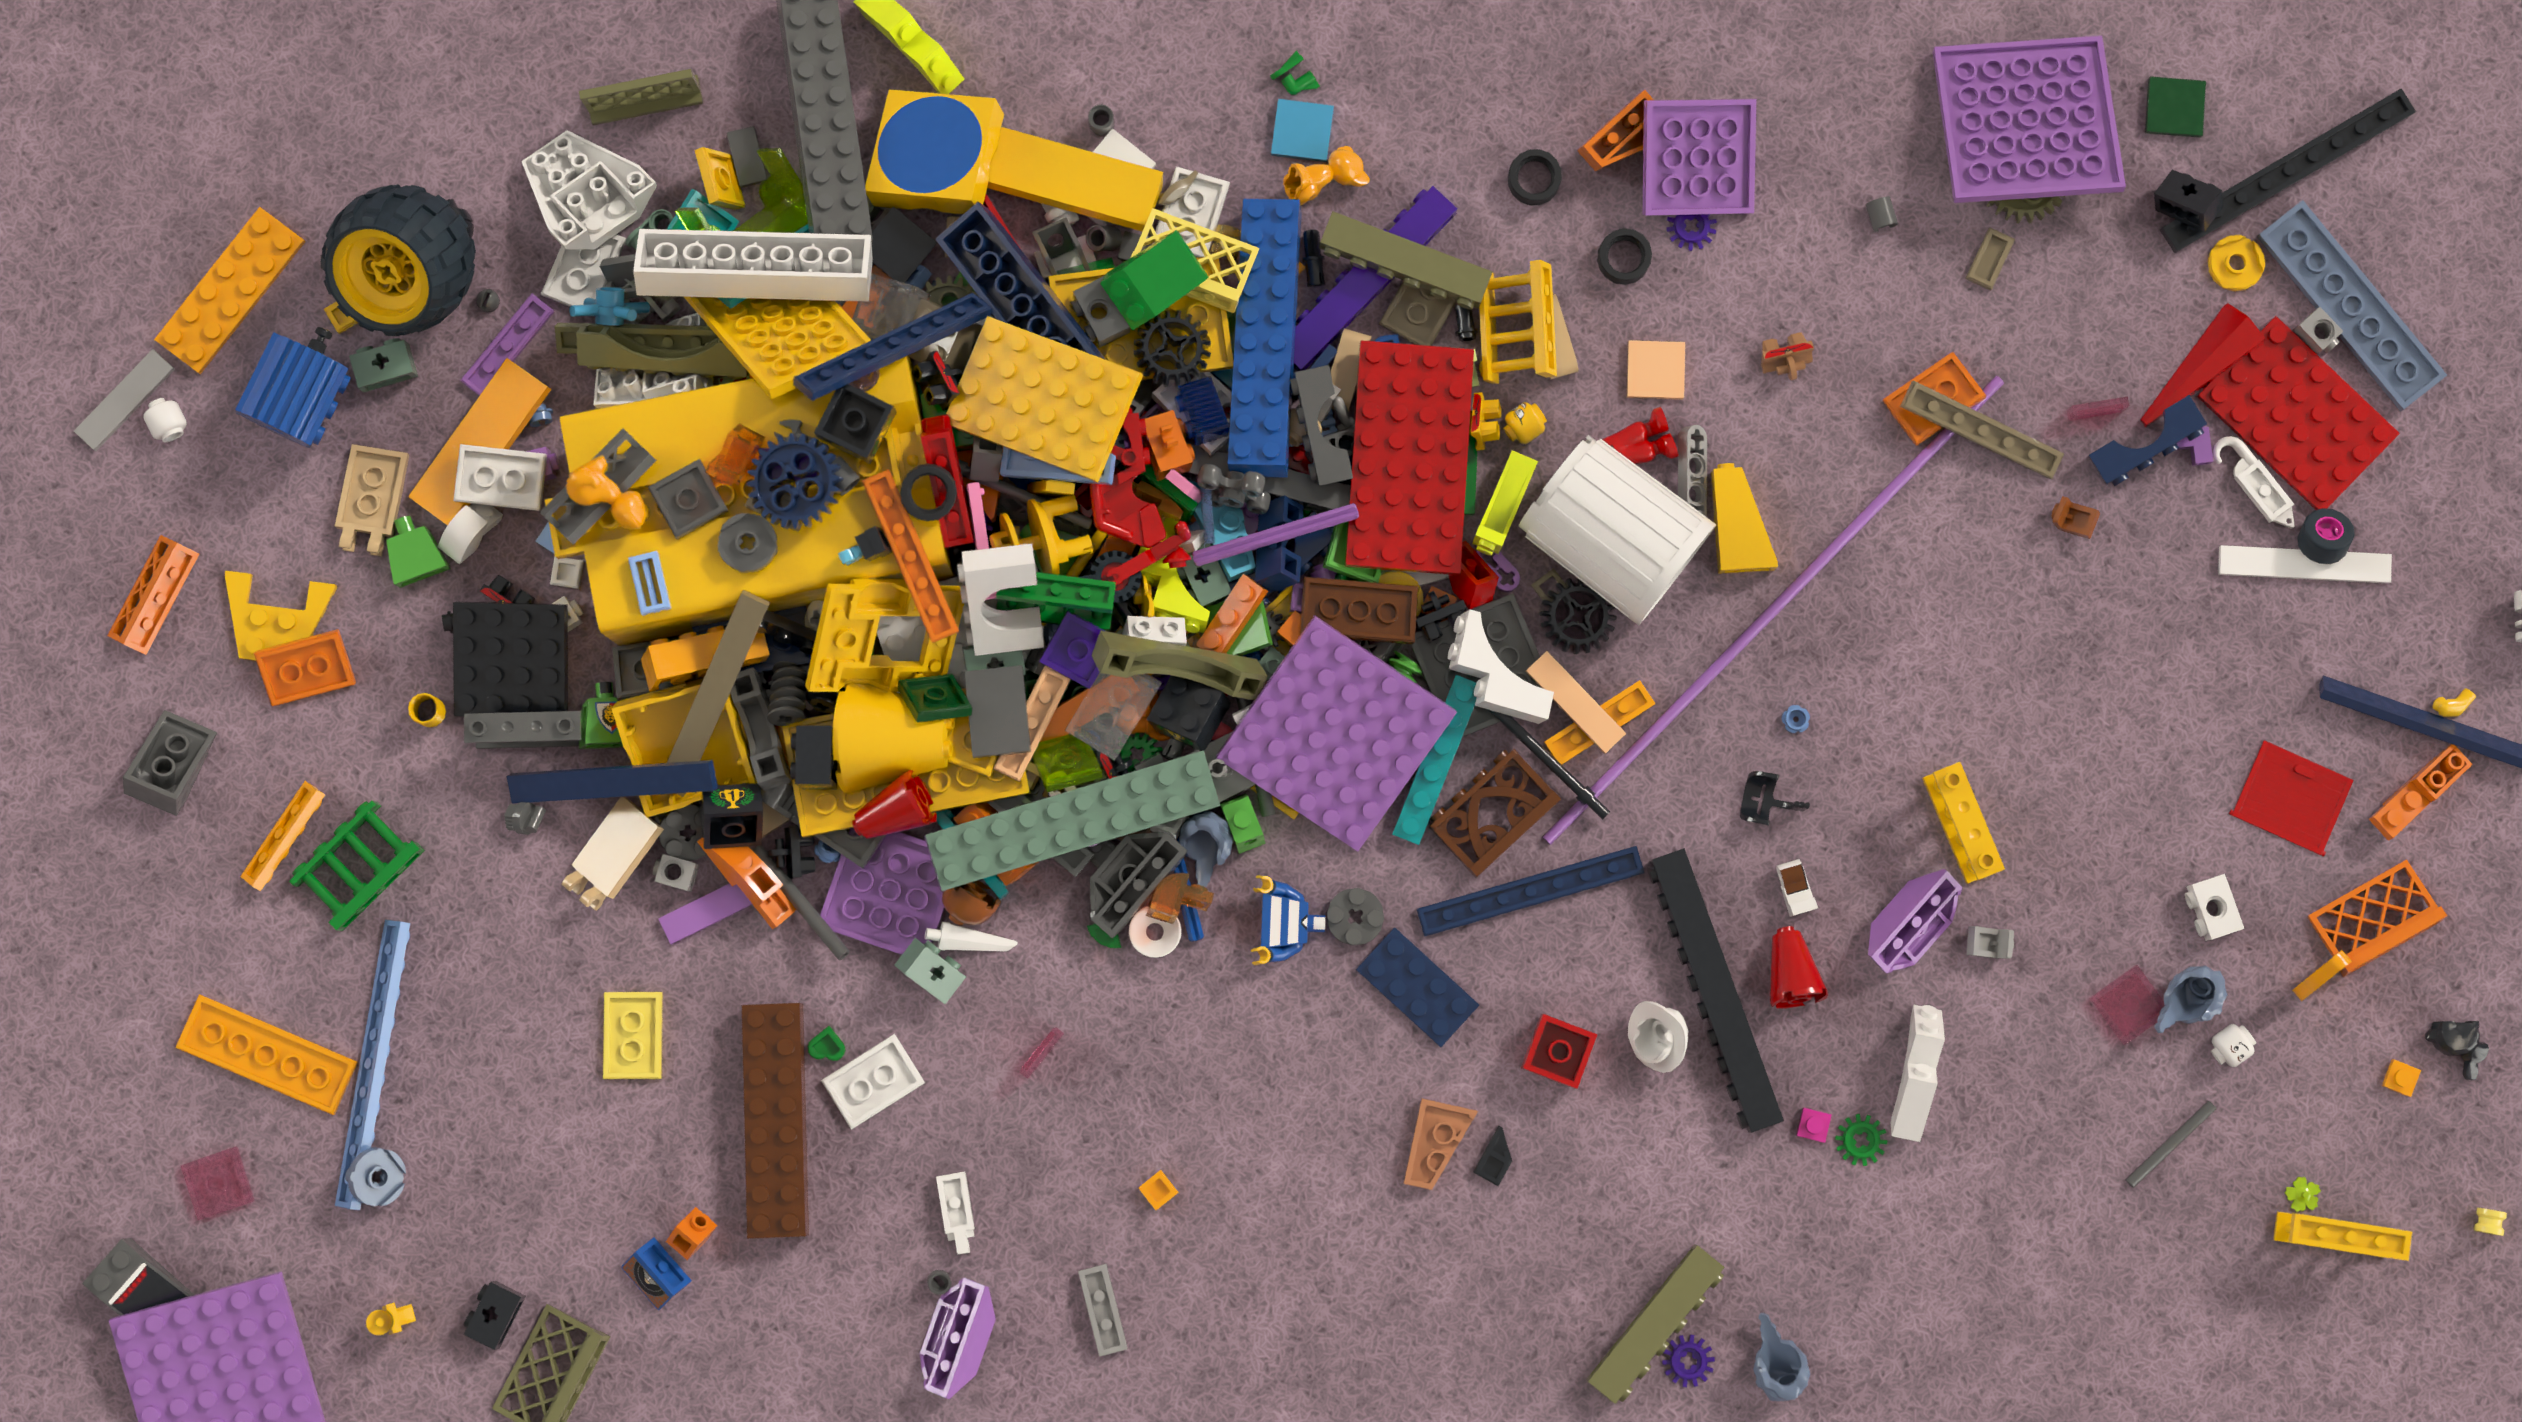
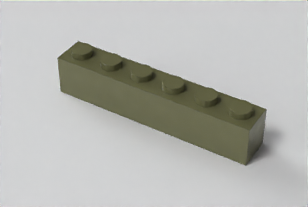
M1334 211L1331 213L1320 242V249L1324 250L1323 254L1333 259L1346 258L1351 260L1350 264L1357 268L1366 269V267L1375 269L1377 274L1383 278H1399L1404 280L1403 284L1410 288L1419 289L1422 287L1428 289L1432 296L1444 300L1446 297L1457 300V305L1470 310L1473 307L1479 309L1493 272Z
M1694 1244L1588 1376L1586 1381L1614 1404L1618 1400L1623 1402L1633 1390L1630 1387L1637 1377L1641 1380L1651 1368V1365L1648 1363L1656 1354L1659 1357L1669 1345V1342L1666 1340L1673 1331L1678 1334L1686 1325L1688 1320L1685 1319V1316L1691 1309L1696 1311L1705 1301L1706 1297L1703 1294L1709 1287L1714 1289L1724 1277L1721 1272L1725 1267L1701 1247Z

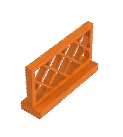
M2405 860L2307 917L2332 957L2339 952L2335 947L2337 937L2353 940L2351 952L2346 954L2351 959V962L2340 971L2342 976L2345 977L2440 923L2447 917V914L2441 906H2437L2408 860ZM2402 869L2406 871L2410 878L2408 888L2392 885L2394 874ZM2389 877L2388 883L2381 882L2382 880ZM2377 885L2387 888L2384 902L2368 899L2370 887ZM2391 890L2407 893L2404 908L2388 904ZM2365 891L2364 897L2356 896ZM2411 895L2422 897L2428 908L2421 912L2408 909ZM2353 899L2362 902L2359 916L2343 913L2347 900ZM2366 903L2382 907L2379 922L2363 918ZM2340 905L2339 911L2332 910ZM2386 909L2402 912L2400 924L2394 926L2384 923ZM2325 913L2338 916L2335 930L2323 928L2317 917ZM2407 914L2414 915L2406 920ZM2341 918L2358 921L2355 936L2339 932ZM2362 923L2378 927L2376 938L2369 940L2359 937ZM2382 928L2389 929L2388 931L2381 934ZM2358 942L2364 943L2360 947L2356 948Z

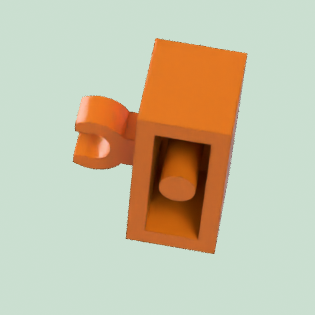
M1174 410L1145 418L1147 436L1141 437L1144 446L1149 447L1150 462L1157 481L1166 479L1165 477L1171 469L1179 474L1190 471L1193 460H1195V454L1191 444H1186L1184 439L1185 428L1181 418H1176Z

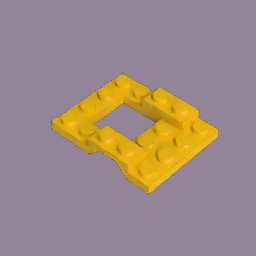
M851 578L850 584H827L805 686L809 692H838L847 683L871 684L889 692H899L897 689L898 680L948 674L957 633L932 643L926 630L919 661H892L888 655H872L880 616H920L905 580ZM940 585L959 628L964 607L960 586Z

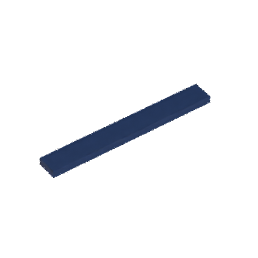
M971 293L795 376L793 385L813 401L987 318V316H991L992 308L974 293Z
M2324 675L2321 678L2319 684L2321 699L2522 768V744Z
M713 760L511 773L506 776L512 804L714 791L718 788Z
M1633 846L1416 910L1425 937L1641 875L1645 872L1637 846Z

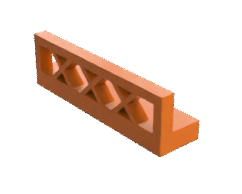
M160 535L107 636L147 655L199 553ZM167 544H168L169 546H168V548L166 549L164 555L162 556V554H163V552H164V550H165V548H166V546H167ZM125 624H126V627H125V629H124L122 635L120 636V633H121V631L123 630V628H124V626H125Z

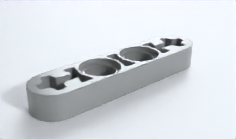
M1692 425L1682 428L1678 436V496L1707 517V435L1701 426ZM1691 459L1696 464L1695 473H1692L1689 469V461ZM1690 487L1696 492L1694 502L1689 497Z

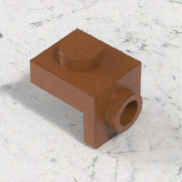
M2062 496L2060 503H2056L2053 508L2052 522L2061 531L2091 539L2101 513L2097 509L2073 503L2068 497Z

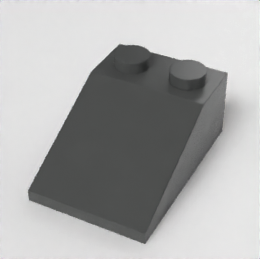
M164 710L123 776L124 794L177 816L191 792L217 732Z

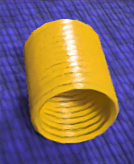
M417 694L408 705L409 716L413 721L422 726L435 727L445 718V705L440 699L431 694ZM425 700H434L436 704L435 715L428 721H421L418 717V707Z

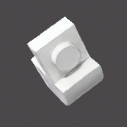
M472 504L470 507L465 505L444 530L438 548L458 564H461L476 551L483 535L499 523L503 514L490 505Z

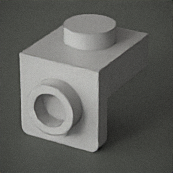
M1968 926L1966 955L2011 959L2014 948V931Z

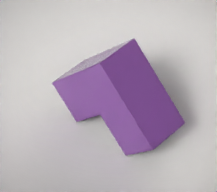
M2203 427L2202 429L2205 433L2189 442L2186 437L2177 443L2179 446L2177 450L2190 449L2192 466L2213 462L2209 427Z

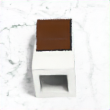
M1797 859L1777 865L1776 869L1789 916L1817 909L1818 906L1815 897L1813 898L1801 861Z

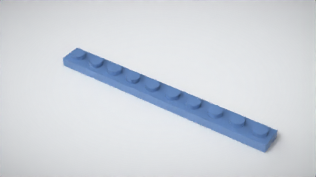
M385 920L335 1201V1206L347 1209L360 1210L361 1202L356 1200L349 1190L345 1173L357 1155L371 1148L375 1138L374 1128L376 1116L380 1110L379 1099L381 1088L385 1081L384 1071L386 1059L390 1052L391 1030L395 1024L394 1013L396 1002L400 995L401 973L405 967L406 945L410 938V923L393 920Z

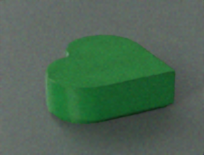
M830 1026L815 1036L807 1047L809 1055L815 1059L826 1057L829 1060L838 1061L843 1058L846 1052L844 1043Z

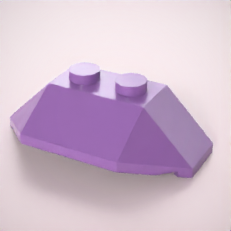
M1942 869L1908 881L1871 923L1868 955L1883 972L1890 973L1893 970L1915 965L1952 923L1957 908L1958 895L1961 894L1962 887L1947 870Z
M963 1277L957 1285L950 1288L939 1298L920 1351L925 1390L950 1399L977 1374L996 1320L989 1287Z

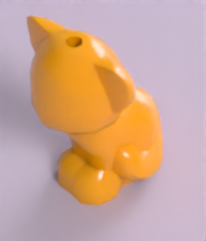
M1343 146L1330 154L1328 165L1313 164L1305 167L1298 163L1291 164L1288 174L1284 177L1283 186L1288 198L1300 200L1301 206L1316 198L1321 189L1333 179L1342 185L1361 187L1367 185L1370 178L1364 172L1362 159L1353 152L1351 147Z
M603 455L596 457L569 474L570 477L567 479L566 490L568 496L574 502L584 506L600 502L610 504L613 518L619 525L627 529H640L641 525L644 524L647 513L640 493L636 491L621 493L617 484L604 474L607 467Z

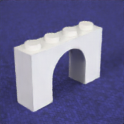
M1032 544L962 552L963 564H957L959 582L965 581L966 585L960 586L962 603H968V606L963 607L965 624L971 623V627H966L968 645H974L975 656L1044 648L1039 607L1003 611L993 609L984 603L986 598L996 591L1037 585Z

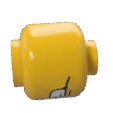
M1523 402L1505 415L1507 426L1503 429L1512 442L1517 439L1521 444L1526 445L1543 434L1545 431L1544 424L1547 422V419L1535 403L1531 405Z

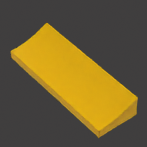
M1001 127L997 148L989 166L987 188L1143 232L1152 208L1155 209L1162 191L1163 172Z

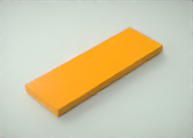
M506 358L408 497L448 526L465 505L469 506L471 504L453 501L460 444L509 450L552 389Z
M200 994L175 1047L331 1115H335L358 1064V1061Z

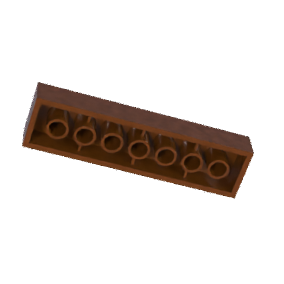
M803 1004L742 1005L747 1239L809 1236Z

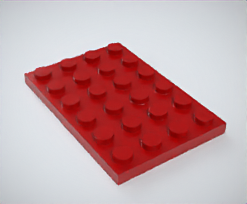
M2275 316L2260 331L2266 338L2263 344L2218 375L2197 397L2315 510L2327 509L2400 433L2288 326Z

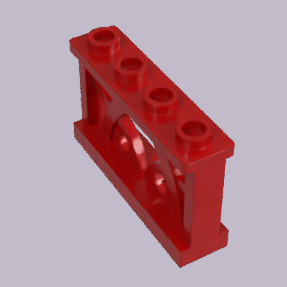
M948 414L922 419L923 433L921 434V441L926 464L939 465L946 469L955 480L957 488L954 506L947 515L939 519L944 547L972 543L971 515L950 417ZM929 475L937 508L945 500L946 488L939 478Z

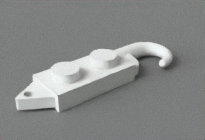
M2228 436L2219 439L2213 449V457L2216 463L2220 464L2222 462L2220 451L2224 446L2233 447L2241 457L2233 470L2234 479L2269 523L2273 521L2290 529L2294 528L2292 512L2294 503L2261 461L2256 459L2239 438Z

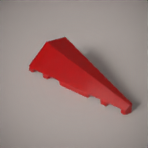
M2229 303L2225 304L2140 421L2145 427L2154 423L2163 416V411L2188 395L2191 397L2222 372L2261 346L2266 339L2246 314Z

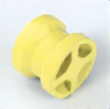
M2477 1208L2476 1214L2479 1218L2478 1223L2474 1225V1231L2504 1236L2502 1222L2506 1219L2507 1213Z

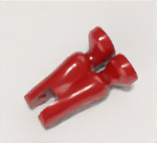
M1661 407L1652 410L1648 423L1641 421L1632 423L1619 432L1602 439L1634 464L1650 462L1658 454H1663L1669 459L1679 457L1671 433L1663 435L1655 441L1649 442L1647 440L1649 437L1669 431L1668 423Z

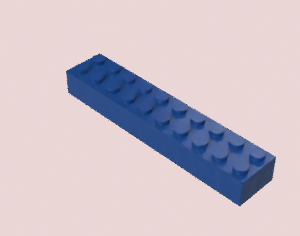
M1243 199L1241 241L1259 248L1236 310L1228 448L1229 471H1237L1243 474L1252 471L1260 473L1264 477L1288 478L1292 405L1290 379H1293L1302 217L1300 200ZM1240 251L1239 264L1247 262L1250 254Z

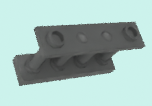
M581 711L464 714V743H476L477 749L579 747V740H581Z

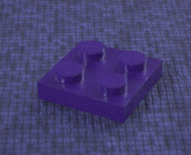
M1067 610L1039 662L1091 689L1100 673L1091 655L1100 631L1105 630Z

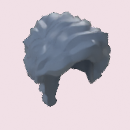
M1202 811L1188 818L1181 826L1179 843L1188 850L1185 856L1195 860V879L1198 881L1197 891L1201 895L1207 893L1206 886L1210 882L1213 867L1217 863L1222 865L1225 862V859L1231 854L1232 844L1234 843L1228 823L1221 816L1210 811Z
M2190 966L2176 974L2169 982L2168 989L2164 993V1007L2160 1010V1015L2154 1027L2157 1033H2164V1029L2170 1028L2171 1025L2178 1021L2187 1024L2197 1021H2210L2214 1015L2221 1014L2223 1002L2228 996L2225 988V979L2221 972L2213 971L2207 966Z
M1760 1313L1758 1319L1761 1321L1762 1344L1756 1353L1753 1369L1756 1375V1385L1763 1389L1770 1401L1796 1399L1808 1386L1810 1370L1807 1357L1793 1341L1781 1339V1335L1776 1330L1775 1324L1771 1322L1768 1314Z

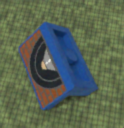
M652 1238L635 1251L622 1265L624 1272L657 1310H660L672 1297L692 1281L655 1238Z

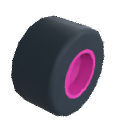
M2325 508L2315 510L2306 517L2297 537L2298 546L2307 558L2319 564L2339 562L2346 556L2355 536L2354 526L2350 519L2339 511Z

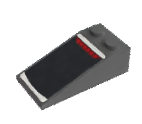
M131 1238L121 1239L82 1283L120 1316L194 1295Z

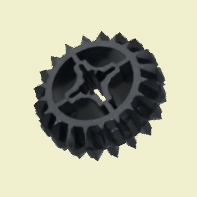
M1165 310V319H1161L1158 314L1154 317L1155 324L1150 320L1144 323L1148 330L1138 329L1137 334L1143 339L1138 338L1134 340V345L1140 348L1134 351V357H1143L1137 362V367L1148 366L1144 370L1143 375L1148 377L1154 373L1153 383L1157 384L1161 377L1164 378V387L1169 386V380H1174V385L1177 388L1180 387V378H1183L1186 384H1190V373L1194 377L1199 378L1201 373L1197 367L1201 369L1207 368V363L1202 359L1210 358L1211 352L1204 349L1211 346V341L1201 340L1208 335L1207 330L1197 332L1201 322L1198 320L1191 325V314H1187L1185 320L1180 319V310L1176 311L1175 318H1171L1170 311ZM1167 328L1181 329L1190 336H1174ZM1159 332L1163 344L1154 353L1150 354L1148 349L1149 342ZM1167 340L1173 347L1178 346L1177 357L1171 350L1164 351L1168 347ZM1195 343L1196 355L1186 366L1182 353ZM1170 361L1177 369H1165L1155 362Z
M1571 578L1566 579V589L1560 582L1557 583L1555 587L1558 594L1552 590L1547 592V595L1553 599L1552 602L1543 600L1541 603L1544 607L1549 608L1548 611L1539 612V616L1548 617V621L1540 623L1541 628L1548 626L1551 628V631L1547 632L1545 637L1549 638L1552 635L1557 637L1552 643L1554 647L1559 645L1561 641L1564 642L1563 652H1567L1570 645H1573L1572 651L1575 655L1579 654L1580 646H1582L1585 654L1590 653L1589 643L1595 649H1599L1601 645L1598 638L1605 642L1609 640L1604 630L1613 632L1615 629L1612 625L1607 624L1608 621L1617 620L1616 615H1608V611L1615 609V607L1611 604L1606 606V600L1587 585L1584 587L1583 582L1578 578L1576 586L1573 585ZM1582 593L1591 597L1594 601L1587 605H1580L1569 594ZM1562 599L1565 603L1567 615L1563 621L1557 624L1555 613L1557 605ZM1574 608H1577V612L1580 610L1584 611L1587 608L1590 609L1582 616V623H1579V620L1566 623L1575 614ZM1599 608L1600 624L1594 633L1591 629L1592 625L1590 624L1589 617L1593 611ZM1570 626H1575L1587 638L1574 639L1565 635L1562 631Z

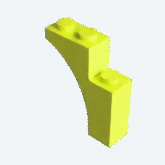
M895 0L853 1L862 15L911 61L939 94H950L964 80V77L941 45L926 34L912 15Z
M1513 450L1511 451L1472 544L1477 545L1476 550L1492 556L1493 553L1499 555L1538 461Z
M1165 518L1163 526L1166 531V538L1164 540L1176 535L1174 527L1179 520L1175 521L1173 518ZM1140 546L1138 555L1150 548ZM1165 557L1141 570V576L1144 575L1147 578V583L1151 584V587L1157 588L1153 600L1154 617L1185 618L1186 631L1191 633L1205 632L1208 626L1210 611L1201 606L1188 593L1178 575L1177 569H1169V563L1162 562Z

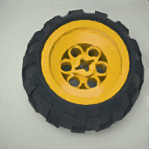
M399 184L388 185L369 190L366 194L356 197L337 214L326 234L327 239L322 248L321 269L325 271V280L323 282L328 293L339 304L337 307L347 317L350 316L356 320L360 327L371 332L374 330L382 331L386 336L419 333L441 323L460 305L462 298L469 290L475 272L473 261L476 250L474 239L469 237L466 229L468 225L461 214L457 215L447 200L440 195L434 196L426 192V189L415 185L401 187Z

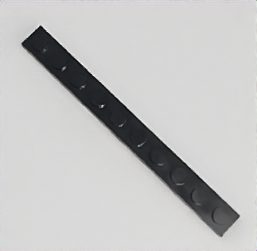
M2401 88L2222 192L2223 208L2206 231H2202L2179 220L2172 221L2162 227L2160 231L2175 254L2415 114L2416 110Z

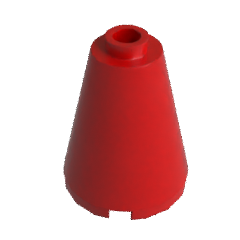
M914 771L904 772L854 814L855 820L852 821V824L859 836L863 835L866 839L927 826L936 822L937 814L936 812L931 813L929 808L930 805L934 804L921 778L919 776H911Z
M1793 926L1777 929V934L1772 936L1771 1007L1776 1005L1777 1009L1806 1006L1803 1003L1812 998L1815 999V1003L1828 997L1826 986L1801 931L1794 930Z

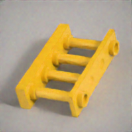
M1542 260L1530 261L1528 273L1494 278V273L1492 272L1479 307L1482 361L1479 364V370L1483 381L1499 384V373L1534 368L1535 373L1543 377H1556L1551 264ZM1528 284L1531 286L1532 298L1529 301L1495 306L1494 289ZM1529 312L1533 315V326H1531V329L1497 333L1496 317ZM1530 340L1534 342V354L1532 357L1498 361L1497 345Z
M1961 762L1923 777L1926 789L1966 884L2005 870Z
M2277 1211L2273 1240L2409 1261L2412 1231Z

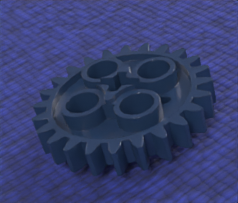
M790 433L788 441L779 435L778 445L768 441L770 450L767 452L759 449L758 451L762 456L761 460H751L757 466L756 470H748L747 472L755 476L753 481L747 482L748 486L755 488V491L751 492L749 497L758 499L753 507L757 510L764 508L761 517L767 519L772 516L771 523L778 525L781 521L782 528L788 529L792 522L794 529L800 530L802 521L805 526L810 528L812 527V518L822 522L820 513L823 511L831 514L832 512L828 504H838L833 494L842 493V490L835 486L837 482L843 481L842 477L835 475V472L839 471L841 466L831 464L837 456L833 453L825 455L829 447L825 444L818 447L819 440L813 437L809 442L808 436L805 434L800 436L799 441L793 433ZM808 456L810 458L809 466L804 470H800L799 461L802 457ZM781 465L782 475L778 479L773 480L772 470L774 467ZM816 471L819 472V475L817 477L806 478L814 474ZM794 476L801 478V480L796 481V487L789 485V483L794 482ZM817 483L819 489L817 495L809 498L808 488L810 485ZM783 485L782 487L776 489L774 492L771 491V488L773 486ZM789 493L791 501L788 506L782 508L780 504L781 497Z

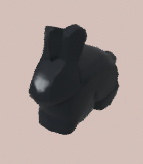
M2455 1021L2433 1022L2431 1029L2425 1034V1039L2432 1042L2434 1047L2444 1055L2461 1056L2464 1060L2463 1077L2465 1080H2476L2478 1063L2486 1058L2489 1051L2488 1044L2479 1042V1021H2466L2465 1023Z

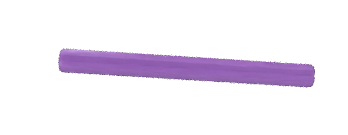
M1355 504L1346 505L1194 551L1192 553L1194 564L1196 566L1205 565L1357 519L1359 517L1357 506Z

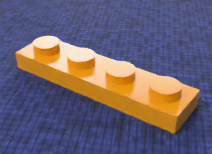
M1639 680L1600 705V707L1621 727L1654 706L1655 702ZM1572 723L1544 742L1551 755L1560 764L1566 763L1595 744L1575 723Z
M304 781L240 877L252 887L261 891L265 884L272 879L273 872L281 860L288 855L295 839L304 831L306 823L312 814L319 809L325 794L312 784Z

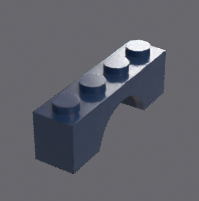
M2190 395L2163 411L2164 427L2162 433L2151 445L2134 449L2122 446L2113 440L2089 454L2088 457L2106 485L2112 482L2114 487L2129 478L2127 475L2129 471L2137 467L2140 472L2154 463L2152 458L2162 452L2165 457L2179 449L2177 443L2187 437L2190 442L2205 433L2202 428L2207 425V422Z
M1315 511L1308 517L1316 515ZM1329 528L1295 537L1294 553L1301 557V576L1314 566L1312 561L1319 555L1323 558L1326 557L1332 536V531ZM1255 572L1247 575L1255 581ZM1240 578L1228 583L1231 591ZM1264 587L1268 590L1263 599L1264 607H1266L1270 603L1268 598L1275 592ZM1289 587L1278 590V594H1282Z

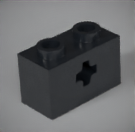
M2173 169L2154 193L2155 211L2202 231H2206L2223 208L2221 189L2213 184L2204 183L2194 179L2189 174L2180 173Z
M491 1281L489 1285L484 1284L477 1296V1300L480 1303L476 1311L471 1310L463 1326L467 1328L463 1335L493 1350L500 1349L526 1296L497 1281ZM495 1307V1314L498 1315V1318L488 1320L490 1314L487 1313V1310Z

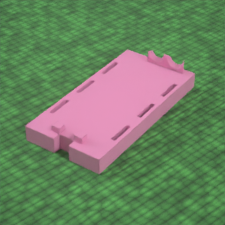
M979 482L969 483L966 486L975 550L989 549L981 498L985 494L984 488L980 489ZM996 592L988 596L986 600L995 599Z

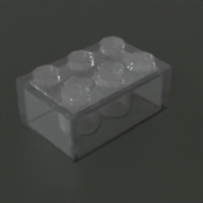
M1099 673L1065 731L1115 761L1162 682L1149 674H1139L1125 678Z

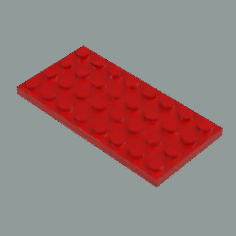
M1360 341L1351 468L1353 478L1350 484L1349 505L1355 504L1357 506L1359 517L1348 521L1345 567L1460 575L1474 349Z

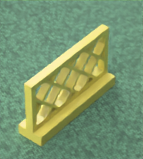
M1152 208L1131 257L1141 252L1143 246L1159 241L1176 229L1179 233L1186 230L1192 232L1196 240L1187 243L1190 249L1200 246L1205 257L1198 259V262L1201 265L1208 263L1213 274L1187 293L1186 296L1235 313L1259 248ZM1157 219L1167 223L1170 230L1156 235L1152 227L1154 220ZM1210 241L1219 242L1223 250L1210 255L1205 243ZM1242 251L1250 254L1247 262L1237 265L1232 253ZM1227 256L1232 267L1218 272L1213 260ZM1235 273L1239 280L1237 289L1225 285L1222 277Z

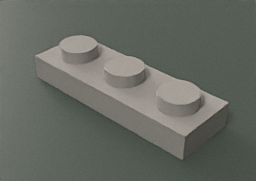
M1107 1264L1078 1271L1099 1357L1127 1350L1128 1347Z

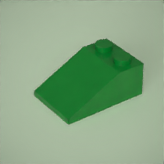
M1176 229L1107 272L1100 284L1128 325L1134 330L1207 280L1209 276Z

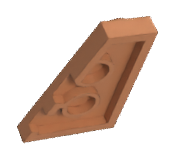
M1421 1098L1403 1184L1432 1190L1478 1111Z

